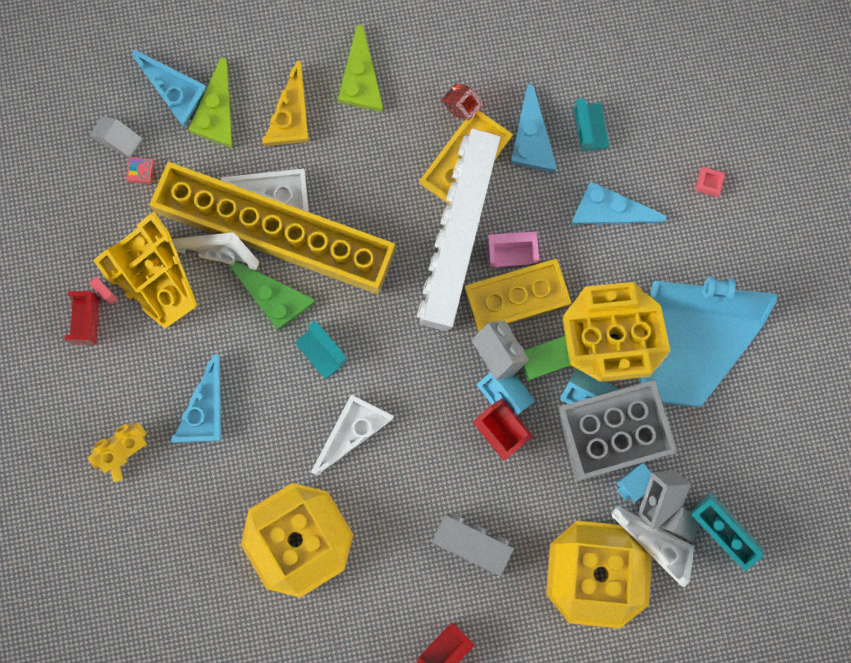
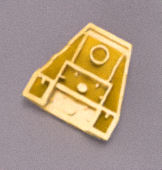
M152 212L136 225L138 228L119 243L106 249L93 261L112 285L117 284L126 292V297L130 300L134 298L143 306L142 310L166 329L198 305L171 236L155 212Z

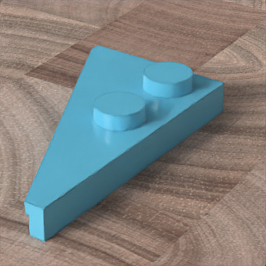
M134 50L132 53L133 58L181 125L185 127L207 89L206 85Z
M528 84L510 164L555 173L556 163L534 85Z
M590 181L571 224L594 223V225H603L609 223L611 225H624L645 222L646 224H656L658 222L663 223L667 216Z
M214 354L205 369L206 372L189 401V407L184 412L175 435L173 434L171 438L172 443L221 441L219 354Z

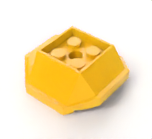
M635 282L584 287L578 298L563 316L570 365L600 382L650 377L670 353L661 305L643 292L642 288ZM610 335H618L621 339L614 340L610 337Z
M291 483L248 510L241 546L266 589L301 598L345 570L354 534L329 492ZM295 532L300 533L303 537V542L299 547H293L290 544V537Z
M575 521L550 543L546 596L570 624L621 628L649 606L652 556L621 525ZM598 567H602L606 572V577L601 582L594 578V571Z

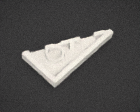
M305 169L221 177V181L309 212Z
M233 232L172 239L178 253L185 254L187 249L197 251L200 258L222 261L234 265L235 261L247 263L249 269L253 270L257 269L259 264L258 259Z
M351 395L311 473L318 476L391 422L394 416Z
M619 506L612 511V517L682 587H685L690 582L694 546L661 528L652 529L640 517Z

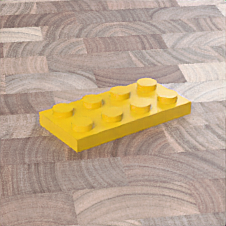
M475 107L419 180L421 186L449 205L450 202L446 201L452 182L456 181V179L452 178L458 158H462V156L458 155V151L464 135L468 136L471 129L501 136L495 160L513 136L511 132Z
M557 258L464 286L478 333L490 322L505 321L508 325L565 308L572 304Z

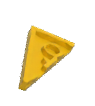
M296 61L295 66L290 72L289 81L279 98L276 112L270 120L269 129L266 136L262 139L263 146L309 142L301 61Z

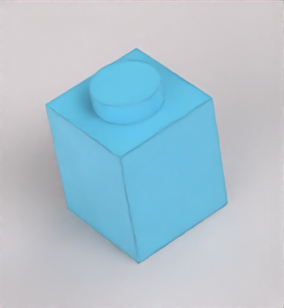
M644 463L636 465L616 482L619 486L617 491L625 501L636 502L645 495L652 473Z

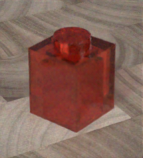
M455 83L441 99L454 117L468 121L484 104L472 87Z

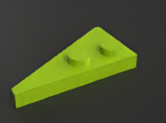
M357 24L338 103L382 112L383 105L363 25Z
M221 57L188 130L192 134L232 149L229 74L227 60Z

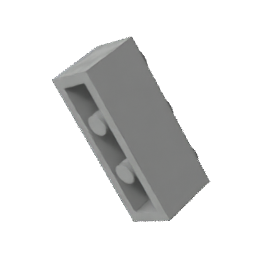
M451 513L450 517L444 515L431 543L501 577L514 548L509 546L510 541L498 535L493 539L486 535L488 530L476 524L471 528L463 524L465 519Z

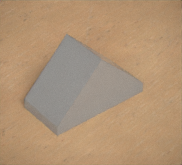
M102 116L89 136L128 158L134 155L143 140L142 137L117 119Z
M680 508L659 528L693 543L700 524L691 515V512Z

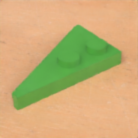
M236 261L234 265L228 264L278 331L315 304L313 298L253 269H249V267Z

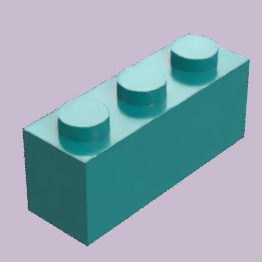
M711 492L692 507L691 515L745 572L765 556L764 549L759 542Z

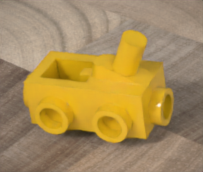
M139 422L120 426L112 437L107 440L102 439L93 446L91 455L87 457L91 465L95 469L100 467L104 474L111 470L113 482L123 480L120 466L127 462L128 457L147 445L144 438L147 433Z

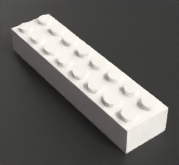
M471 129L469 135H464L463 141H461L458 155L462 156V158H458L452 178L456 179V181L452 182L446 198L450 205H446L440 224L444 225V228L440 229L434 247L438 248V252H434L428 270L432 271L431 277L428 276L422 294L426 295V299L420 303L416 316L420 318V325L448 331L453 327L501 136Z

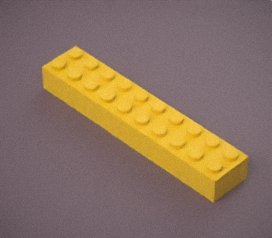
M167 162L149 204L158 215L210 234L233 232L246 247L377 295L381 291L396 252L395 243L171 162Z

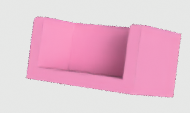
M537 231L488 235L489 269L538 264Z

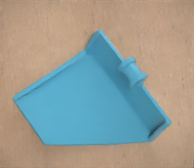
M712 276L707 277L704 286L654 281L649 296L661 305L670 353L650 377L640 378V384L655 380L662 403L701 407L764 326L777 302V294L736 290L734 279L728 278L727 281L716 280Z

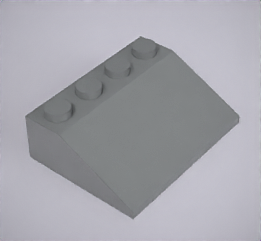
M655 380L558 407L576 481L678 453Z

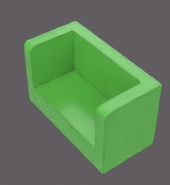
M565 336L524 350L529 359L522 367L527 383L537 377L565 367H573L570 365Z

